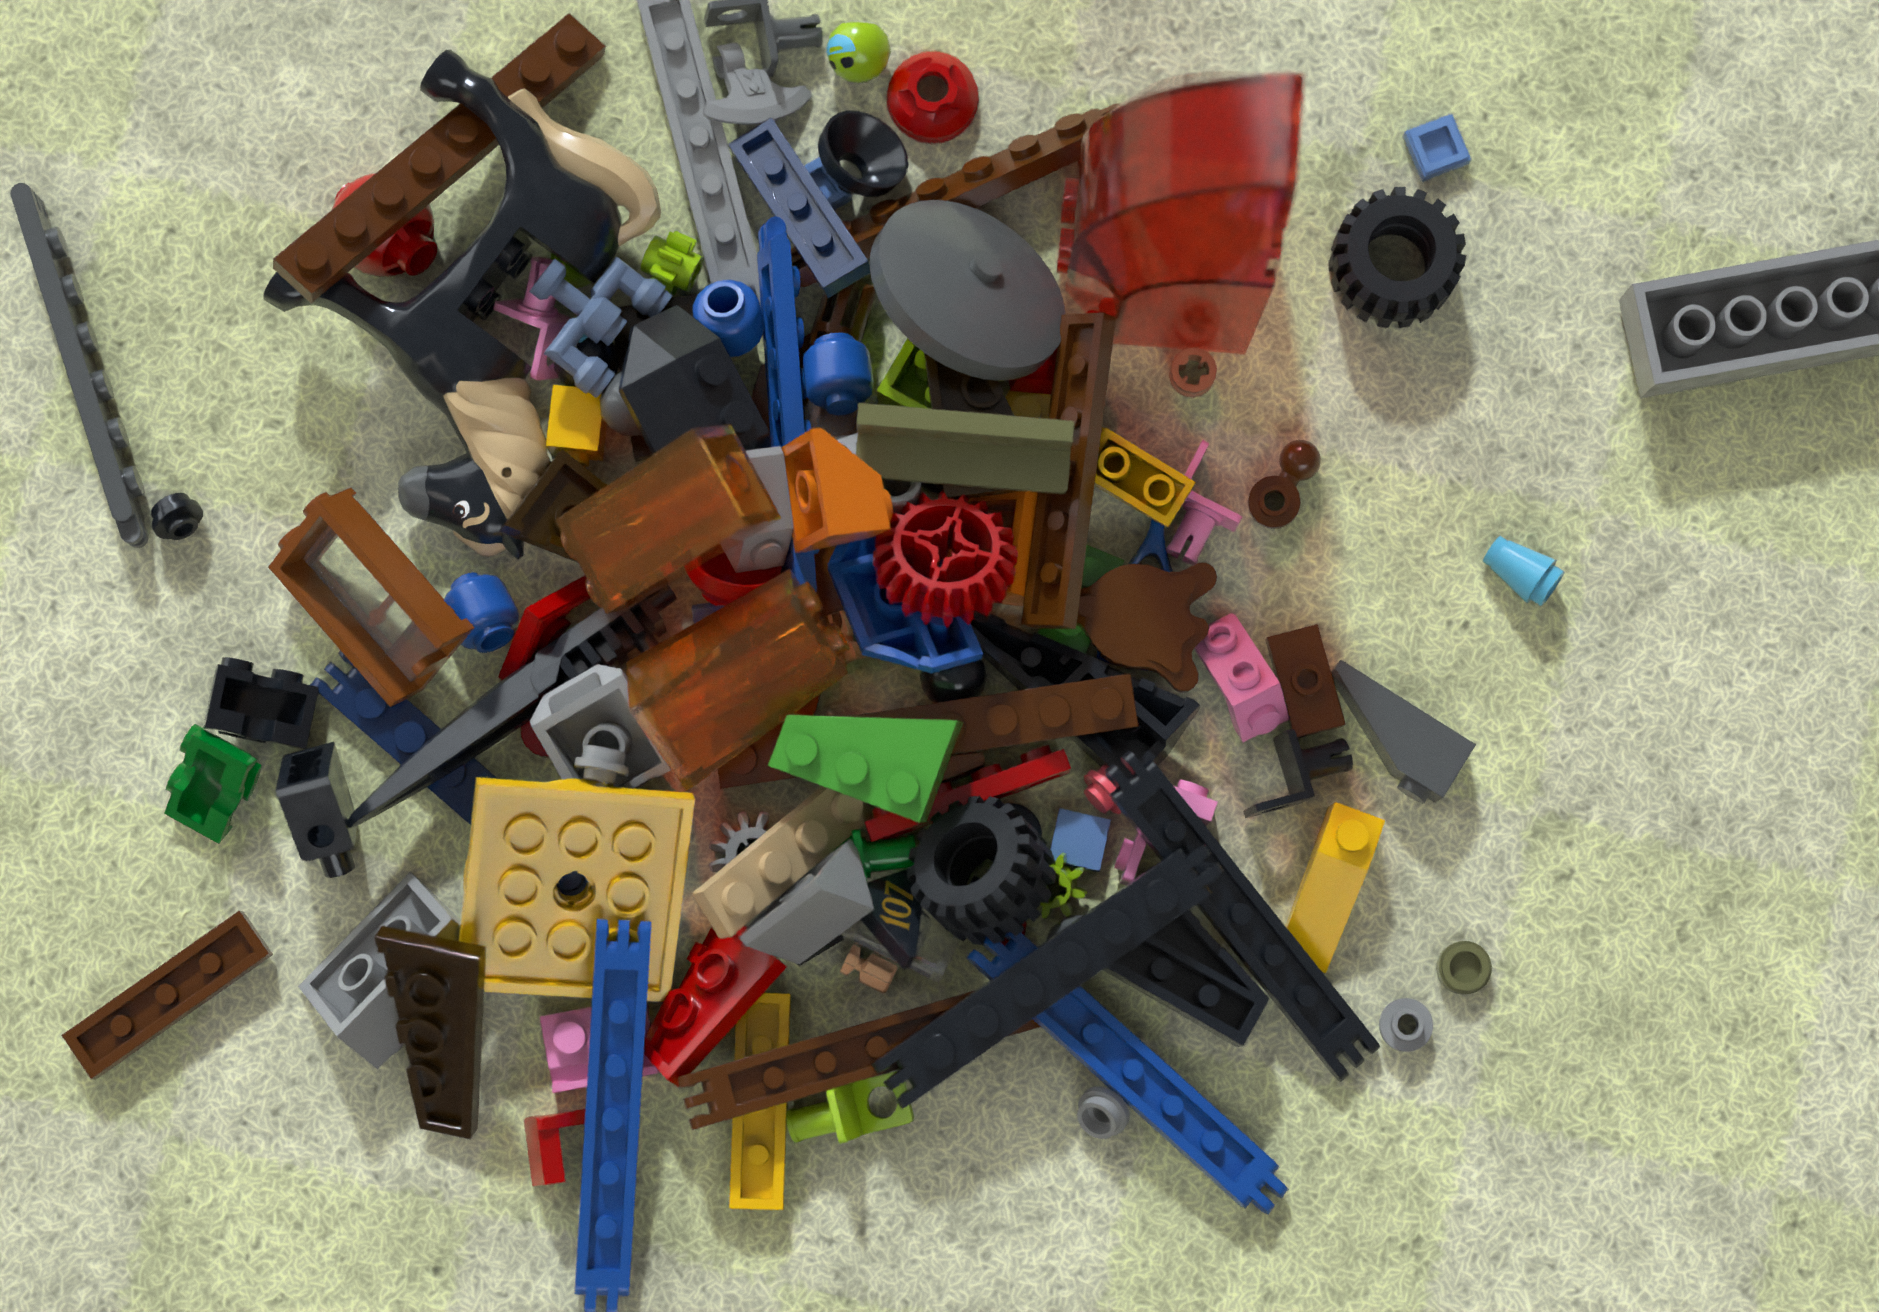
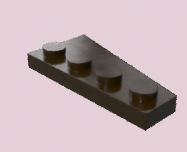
M381 926L374 938L378 953H383L388 972L384 976L388 997H394L399 1020L395 1027L399 1044H405L409 1066L406 1069L419 1128L471 1140L478 1128L486 946Z

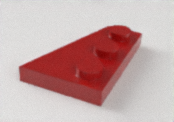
M747 925L728 938H719L711 926L703 943L695 942L687 957V960L692 963L679 988L669 991L645 1036L644 1055L669 1082L679 1087L677 1077L691 1074L787 968L778 957L744 945L739 937L747 929Z

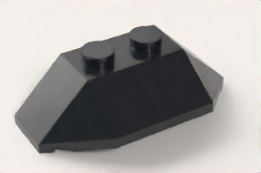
M676 305L630 328L629 345L624 359L618 391L668 485L696 499L718 506L731 453L770 448V432L721 339Z

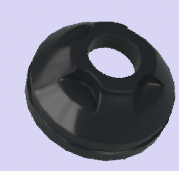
M848 110L839 112L830 118L819 136L818 154L822 165L829 177L838 185V188L846 193L864 197L886 195L900 184L907 173L908 155L899 136L882 120L868 113ZM846 160L856 165L861 171L862 178L857 179L845 171L840 165V161Z

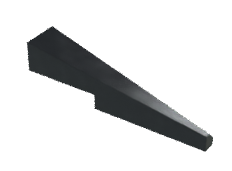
M974 611V619L970 624L983 652V657L1018 690L1125 674L1111 668L1108 663L1043 635L1035 632L1031 634L1009 625L1004 619L991 613L986 617ZM1132 677L1139 727L1072 736L1069 738L1100 767L1103 765L1110 767L1114 764L1128 779L1132 776V773L1124 765L1120 757L1130 750L1143 765L1151 760L1159 766L1169 755L1199 711V703L1189 697L1184 699L1158 688L1156 683L1141 678L1139 680Z

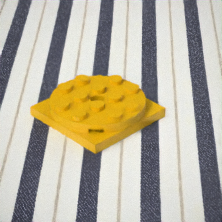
M476 777L469 850L464 870V896L459 941L486 946L484 992L592 998L597 919H608L609 935L607 941H617L618 920H629V942H639L638 927L640 921H651L647 1001L664 1002L672 988L695 805L693 793L618 788L600 781L586 779L533 782ZM572 871H577V873L586 877V887L577 895H563L557 889L556 884L559 883V880L564 875L572 873Z

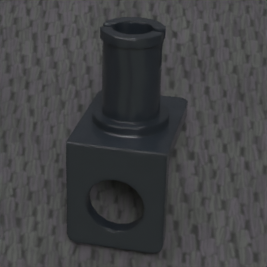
M1294 729L1285 730L1274 737V745L1289 795L1249 807L1243 811L1245 819L1301 804L1315 796L1311 780L1339 772L1351 771L1353 768L1352 754L1336 759L1330 758L1350 749L1346 740L1339 738L1333 742L1302 750Z

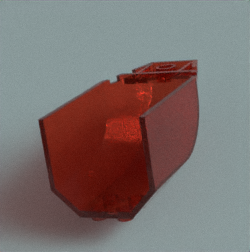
M1207 71L1165 78L1147 86L1099 118L1084 134L1080 145L1075 178L1065 177L1060 223L1070 224V228H1061L1056 273L1066 274L1065 290L1085 313L1089 310H1096L1116 318L1113 344L1173 349L1196 347L1209 352L1246 354L1274 287L1276 269H1268L1267 263L1268 259L1280 260L1283 232L1288 226L1297 187L1304 73Z

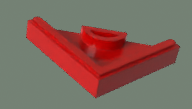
M586 574L526 607L498 678L503 680L519 667L526 664L537 649L541 650L561 636L571 625V622L565 618L573 608L596 596L600 591V584Z

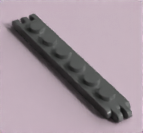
M15 184L10 192L11 199L111 515L116 521L121 538L134 548H142L147 544L149 537L138 497L145 495V490L138 470L134 465L128 467L123 448L130 445L125 427L119 417L112 418L107 402L114 399L111 382L104 369L97 370L92 355L93 352L99 351L96 335L88 321L82 323L77 305L84 303V298L74 274L67 275L62 258L69 256L65 238L58 226L52 228L43 200L27 184Z

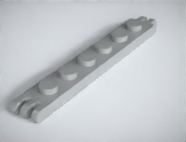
M637 0L710 282L712 284L716 281L728 279L743 282L754 291L760 303L757 254L722 122L703 116L706 103L715 101L716 98L690 0Z

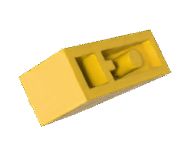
M1337 802L1327 807L1286 923V928L1324 974L1327 972L1366 877L1386 821Z

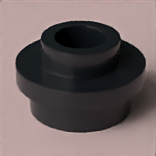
M185 493L170 494L153 506L151 510V517L153 518L152 529L156 536L161 539H184L193 534L198 528V524L203 517V509L196 500L190 499Z

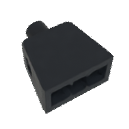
M335 742L283 755L275 791L300 859L306 862L319 859L324 875L327 878H335L351 872L355 868V863L350 850L355 847L358 825L350 828L348 819L355 809Z

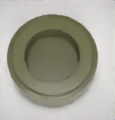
M1459 941L1450 944L1440 953L1436 964V971L1439 981L1447 990L1455 994L1466 995L1481 990L1488 983L1492 973V964L1488 953L1480 945L1470 941Z

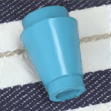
M1499 536L1494 541L1483 559V562L1489 565L1526 603L1532 600L1540 606L1548 600L1565 571L1555 566L1557 560L1513 541H1508L1502 536Z

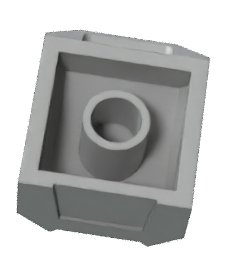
M597 664L546 693L541 698L530 720L531 727L561 779H583L584 769L575 767L574 764L576 757H582L584 745L605 747L626 753L624 766L629 768L628 776H616L615 785L613 786L618 788L636 789L655 777H660L683 762L642 696L619 668Z

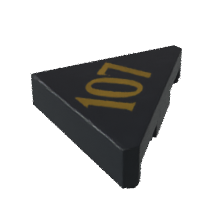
M907 869L867 882L874 910L860 919L903 970L909 969L915 959L922 913L921 903L914 898L910 890L913 884L907 879Z

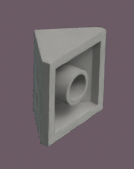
M849 839L826 856L763 909L740 935L739 939L744 945L787 961L801 964L873 911L874 907L858 849L852 840Z

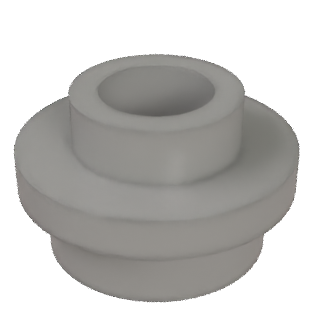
M584 745L582 757H576L574 764L575 767L584 769L583 779L600 781L610 785H615L616 776L627 777L629 768L624 766L626 753L593 745Z
M1402 998L1392 1001L1384 1008L1379 1019V1030L1383 1040L1391 1048L1402 1052H1410L1423 1047L1428 1042L1433 1031V1020L1429 1010L1421 1002L1410 998ZM1404 1014L1412 1016L1416 1022L1415 1031L1410 1035H1404L1398 1029V1020Z
M1092 1087L1085 1091L1078 1102L1077 1119L1086 1133L1098 1139H1107L1120 1134L1125 1129L1130 1120V1113L1125 1101L1117 1093L1105 1087Z

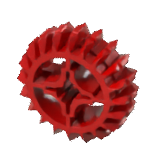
M942 490L938 495V499L931 500L922 491L917 506L906 502L902 509V515L892 513V518L889 521L890 529L876 535V551L873 552V566L877 571L876 581L879 584V588L887 589L886 597L889 600V605L902 602V611L905 618L919 611L922 613L921 619L925 626L932 620L933 616L941 617L946 628L952 623L953 617L957 616L969 626L970 622L974 619V611L988 617L993 609V602L1003 603L1007 596V589L1015 581L1016 569L1014 566L1017 565L1018 551L1016 546L1013 545L1014 535L1012 528L1003 527L1004 520L1001 512L988 514V506L985 499L975 505H971L968 503L969 498L964 494L958 500L948 499L944 490ZM952 549L951 557H947L948 551ZM944 559L942 566L939 567L940 560Z

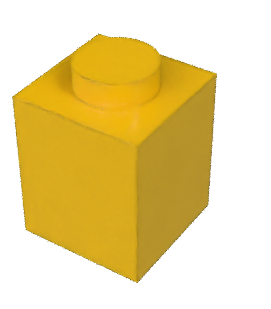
M553 385L546 447L551 456H556L563 449L584 467L589 466L590 460L603 461L607 423L601 416V394L595 398L590 393L585 394L577 387Z

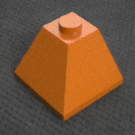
M823 428L810 429L781 447L785 458L794 526L792 538L795 553L808 552L872 538L890 529L889 521L893 513L892 500L889 492L883 489L881 475Z

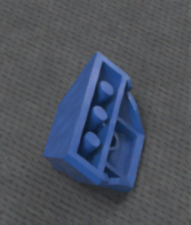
M876 536L836 546L828 562V572L862 655L929 673H935L983 658V652L971 624L968 626L959 616L953 617V621L948 628L944 625L941 617L934 616L925 626L921 619V612L916 611L905 618L902 611V602L889 605V600L886 597L887 589L879 588V584L876 581L877 571L873 566ZM943 559L940 560V565H939V567L942 566V564H943Z

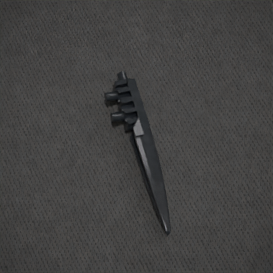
M665 582L645 596L633 585L536 652L535 657L478 698L398 767L350 815L348 819L350 828L360 825L399 804L480 755L529 722L543 695L593 666L600 664L611 667L610 665L616 661L622 665L629 660L627 654L635 648L638 649L650 666L661 663L666 658L667 653L653 635L656 634L660 637L667 632L659 612L677 600L673 590Z

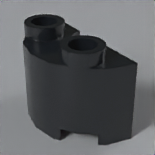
M222 657L221 665H216L203 728L218 730L219 734L265 744L267 741L287 745L291 748L307 749L319 687L303 684L304 675L297 672L272 669L270 678L252 672L254 666L252 662Z

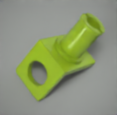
M897 1071L833 1088L827 1091L828 1101L787 1110L786 1122L792 1140L798 1143L804 1139L836 1132L838 1141L842 1144L865 1134L913 1122L914 1113L911 1104L902 1109L897 1103L895 1112L889 1117L875 1115L869 1106L870 1093L877 1087H886L883 1082ZM906 1082L892 1090L896 1098L907 1090Z

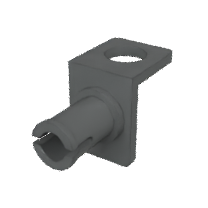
M768 0L711 1L708 3L704 16L705 27L754 22L762 67L766 70L769 78L773 77L778 65L779 50L821 47L823 43L822 27H817L821 23L818 14L775 20L774 16L770 15ZM730 10H741L732 14H722Z

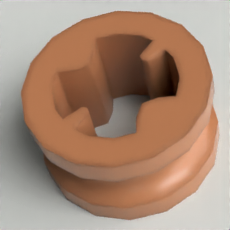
M1191 347L1182 350L1175 356L1170 366L1169 379L1172 387L1184 397L1195 398L1204 395L1210 390L1216 379V362L1210 353L1201 348ZM1190 360L1198 361V369L1204 366L1207 375L1200 376L1197 385L1186 383L1188 376L1182 379L1179 375V371L1184 370Z

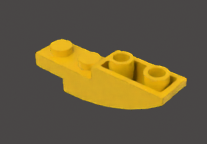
M1009 390L1005 398L1014 416L1048 419L1051 399L1049 394ZM1102 427L1094 486L1168 528L1196 482L1108 428Z

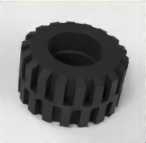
M1394 187L1391 194L1386 196L1384 189L1373 192L1369 201L1362 198L1354 205L1351 213L1347 214L1330 249L1332 254L1328 261L1329 272H1334V277L1331 281L1334 292L1342 290L1344 294L1341 303L1347 310L1353 305L1360 309L1357 316L1360 320L1367 323L1370 316L1378 318L1377 327L1389 328L1392 321H1398L1399 328L1410 327L1417 318L1421 323L1430 318L1434 310H1439L1461 278L1459 275L1465 267L1466 255L1461 254L1466 245L1464 233L1456 234L1455 230L1460 223L1454 214L1447 218L1443 215L1442 212L1446 204L1438 198L1433 205L1425 201L1428 192L1416 189L1412 197L1406 196V187ZM1385 235H1397L1410 240L1418 247L1425 263L1424 274L1410 281H1395L1385 277L1371 262L1368 251L1370 242Z
M980 796L969 797L965 805L957 800L948 805L949 811L942 815L938 811L932 816L930 820L933 824L927 830L922 828L916 836L920 843L918 847L911 848L908 857L914 863V865L907 868V879L913 884L910 890L914 898L921 903L920 905L954 937L962 941L968 939L972 944L984 945L985 937L994 944L1005 941L1006 933L1011 932L1016 936L1025 929L1022 924L1029 918L1034 922L1041 914L1037 909L1041 903H1048L1052 892L1047 888V885L1054 883L1056 871L1050 866L1055 862L1052 851L1046 846L1048 843L1009 803L1004 804L999 798L991 796L986 801ZM996 856L990 870L978 881L967 885L969 877L975 868L986 859Z

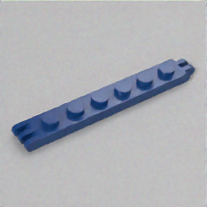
M771 217L758 231L759 251L757 253L760 303L764 320L763 343L771 447H783L812 428L810 421L804 420L802 400H805L807 395L803 368H800L798 348L803 346L804 324L801 317H796L795 297H798L800 292V273L797 266H792L791 244L787 238L784 220L780 217ZM792 537L785 564L781 566V583L784 601L789 605H797L811 598L816 593L814 554H818L819 549L795 553Z
M597 919L574 1291V1295H585L584 1312H596V1295L606 1296V1312H617L618 1296H629L651 921H640L638 927L639 942H629V920H618L617 941H607L609 935L608 919Z
M1011 932L1005 934V938L1008 940L1005 946L1001 942L994 944L985 937L983 946L995 956L991 962L975 949L966 958L986 978L991 980L1033 951L1037 946L1022 933L1014 936ZM1081 986L1033 1018L1037 1024L1109 1089L1117 1093L1130 1108L1238 1205L1246 1209L1252 1202L1259 1210L1268 1215L1275 1205L1260 1190L1265 1186L1279 1198L1286 1194L1288 1188L1274 1175L1279 1168L1278 1164Z

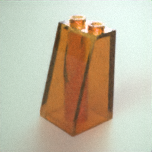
M731 424L690 430L557 518L556 522L562 531L560 539L565 551L571 558L578 561L587 578L585 585L589 596L595 604L602 607L605 613L608 614L632 606L777 522L782 517Z
M791 569L626 662L629 711L686 791L696 786L783 722L787 715L794 714L848 674L845 652L849 651L850 647L847 639L835 622L830 625L826 624L819 611L823 610V605L816 591L808 581L800 584Z

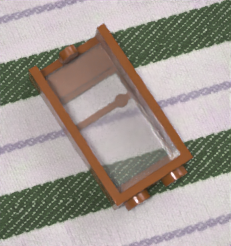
M352 488L332 496L325 492L315 497L304 508L303 514L306 518L300 526L290 530L279 541L278 547L281 551L268 568L383 700L392 707L421 692L475 627L467 618L461 620L456 615L452 607L444 601V598L364 507L354 499L356 492Z

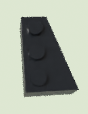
M1190 910L1103 969L1106 973L1236 1047L1244 1046L1269 1001L1268 996L1231 955L1206 931Z

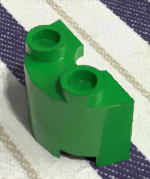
M194 724L186 733L180 746V751L185 754L183 762L176 767L167 782L166 790L171 795L164 814L219 844L233 827L230 825V821L241 799L248 801L259 779L262 765L256 762L258 759L254 758L252 754Z

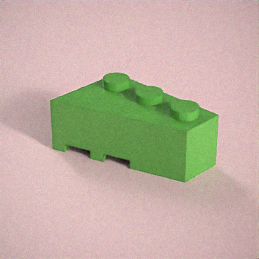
M787 715L768 766L916 822H927L963 722L957 720Z

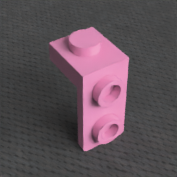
M1228 614L1208 624V634L1194 650L1224 695L1233 727L1242 742L1257 735L1267 734L1278 725L1288 721L1289 716L1280 682L1236 615Z
M1179 780L1177 787L1174 786L1203 824L1207 826L1212 820L1218 801L1207 798L1209 792L1207 788L1189 781ZM1138 832L1134 841L1124 839L1114 866L1115 869L1123 871L1119 882L1123 885H1127L1134 880L1146 846L1145 840Z

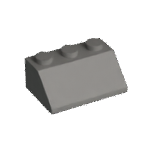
M410 871L298 987L334 1034L376 1069H379L391 1055L401 1049L403 1044H399L395 1027L399 1020L394 997H388L384 976L388 971L384 954L377 951L375 934L381 926H387L459 941L461 920Z

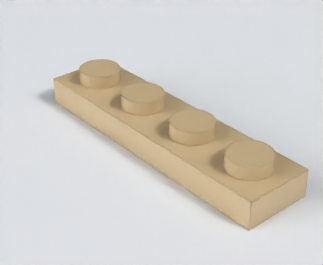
M821 786L695 890L692 896L718 937H732L852 835V830L859 829L865 824V821L870 820L873 817L871 812L873 809L869 803Z

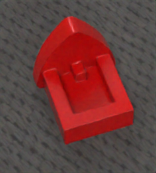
M585 1109L525 1118L524 1128L532 1186L566 1182L559 1128L583 1125Z

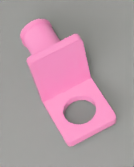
M532 257L531 269L524 299L495 301L494 304L495 311L540 328L530 377L536 380L559 378L554 370V362L547 366V356L544 352L566 322L572 319L558 313V310L554 307L556 299L550 295L548 299L539 300L529 292L553 261V259L544 257Z
M1202 440L1185 473V476L1191 480L1209 446L1208 442ZM1191 490L1182 505L1187 512L1166 551L1177 559L1185 542L1189 540L1191 544L1182 562L1195 565L1214 526L1221 525L1235 532L1242 516Z

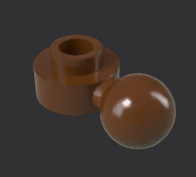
M1294 440L1288 443L1280 453L1279 464L1282 471L1279 476L1262 478L1252 487L1248 498V508L1252 518L1259 525L1269 529H1279L1289 525L1296 518L1300 509V494L1296 486L1299 481L1312 478L1318 472L1321 464V456L1318 449L1309 441ZM1271 492H1277L1284 498L1285 504L1278 511H1271L1264 504L1266 495Z

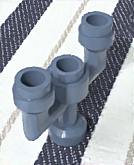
M616 256L591 289V298L589 299L564 279L566 268L558 260L554 259L529 292L539 300L548 299L550 295L575 313L577 317L566 322L544 354L573 376L577 388L585 394L590 393L597 398L615 373L599 357H588L575 347L585 334L596 344L601 340L609 346L625 326L627 321L620 316L622 310L609 301L618 288L631 298L634 309L643 316L646 314L650 318L662 311L671 299L672 294L666 291L665 286L657 279H645Z

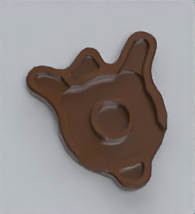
M1206 562L1197 563L1179 572H1167L1151 565L1142 564L1119 566L1104 574L1091 586L1081 589L1076 625L1081 627L1085 635L1089 637L1093 646L1101 653V657L1111 664L1131 670L1145 669L1153 671L1162 676L1173 690L1179 693H1187L1196 686L1199 676L1192 660V651L1206 637L1209 631L1206 620L1191 614L1190 605L1212 590L1217 581L1216 571L1212 565Z

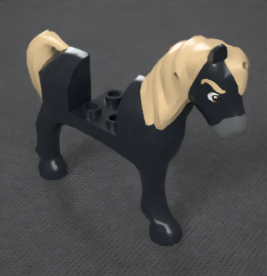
M450 49L441 53L429 67L421 81L420 91L435 102L461 103L484 121L497 138L506 165V181L503 197L488 225L466 251L418 295L405 302L384 301L370 294L356 282L350 273H347L313 303H310L276 272L263 293V300L283 312L298 306L316 305L327 308L364 329L388 349L399 369L416 389L447 416L466 451V454L447 463L415 466L401 476L398 482V497L402 509L414 518L451 529L460 541L481 556L492 557L508 550L516 559H520L524 555V541L498 531L551 461L547 454L546 439L541 428L538 412L530 401L531 389L525 381L532 367L476 325L474 321L477 316L482 320H486L492 314L495 301H500L502 297L496 292L508 275L516 279L529 264L532 254L527 249L532 242L528 236L594 284L607 269L621 245L654 227L657 220L661 217V207L658 191L649 173L633 159L602 139L576 132L553 121L542 110L537 98L526 89H520L507 97L498 88L493 79L470 69L466 62ZM618 206H624L630 213L629 219L623 224Z

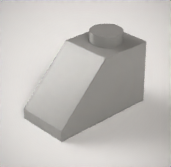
M780 446L733 452L730 455L713 531L736 573L784 566L794 529L784 453Z

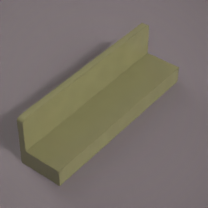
M858 403L856 456L878 472L883 480L1061 495L1067 492L1074 421Z

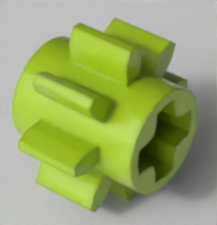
M674 231V233L669 232L667 239L656 235L651 240L643 256L640 270L651 275L650 279H657L665 286L666 291L675 296L678 288L686 292L692 289L702 269L704 257L693 252L697 240L678 231Z
M1061 853L1056 862L1050 866L1060 875L1059 884L1067 887V891H1061L1055 898L1050 897L1048 903L1040 904L1043 906L1041 913L1044 919L1052 913L1053 908L1060 907L1064 915L1070 916L1073 913V906L1069 899L1071 897L1079 899L1087 896L1088 892L1085 889L1077 887L1076 879L1083 874L1085 869L1080 867L1072 871L1071 868L1066 866V853Z

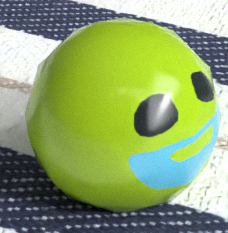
M849 22L838 25L830 33L826 52L830 66L838 76L848 82L866 83L878 77L887 67L891 49L887 34L880 26L871 23Z

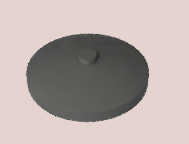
M943 200L919 201L904 206L895 212L875 238L870 254V272L879 301L899 330L913 344L936 361L972 377L995 381L1013 380L1028 376L1038 370L1061 342V315L1066 314L1060 288L1039 254L1020 235L996 218L978 209Z

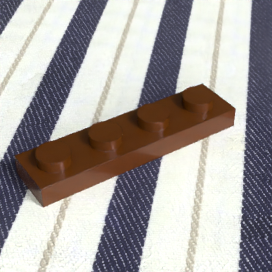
M239 910L61 1036L90 1079H98L270 958L273 953L247 915Z

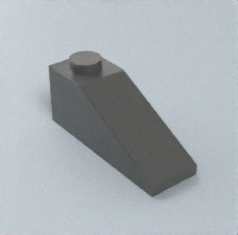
M1340 660L1331 671L1334 684L1390 775L1401 781L1397 788L1411 799L1425 804L1427 799L1434 803L1441 800L1476 744L1343 660Z

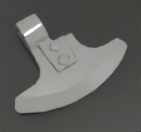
M737 42L718 45L717 48L721 56L713 57L714 68L718 77L724 79L729 95L723 99L707 102L703 116L724 123L743 125L760 124L771 117L775 121L791 115L802 108L811 99L812 93L805 85L790 88L775 84L771 81L765 69H746L744 54Z

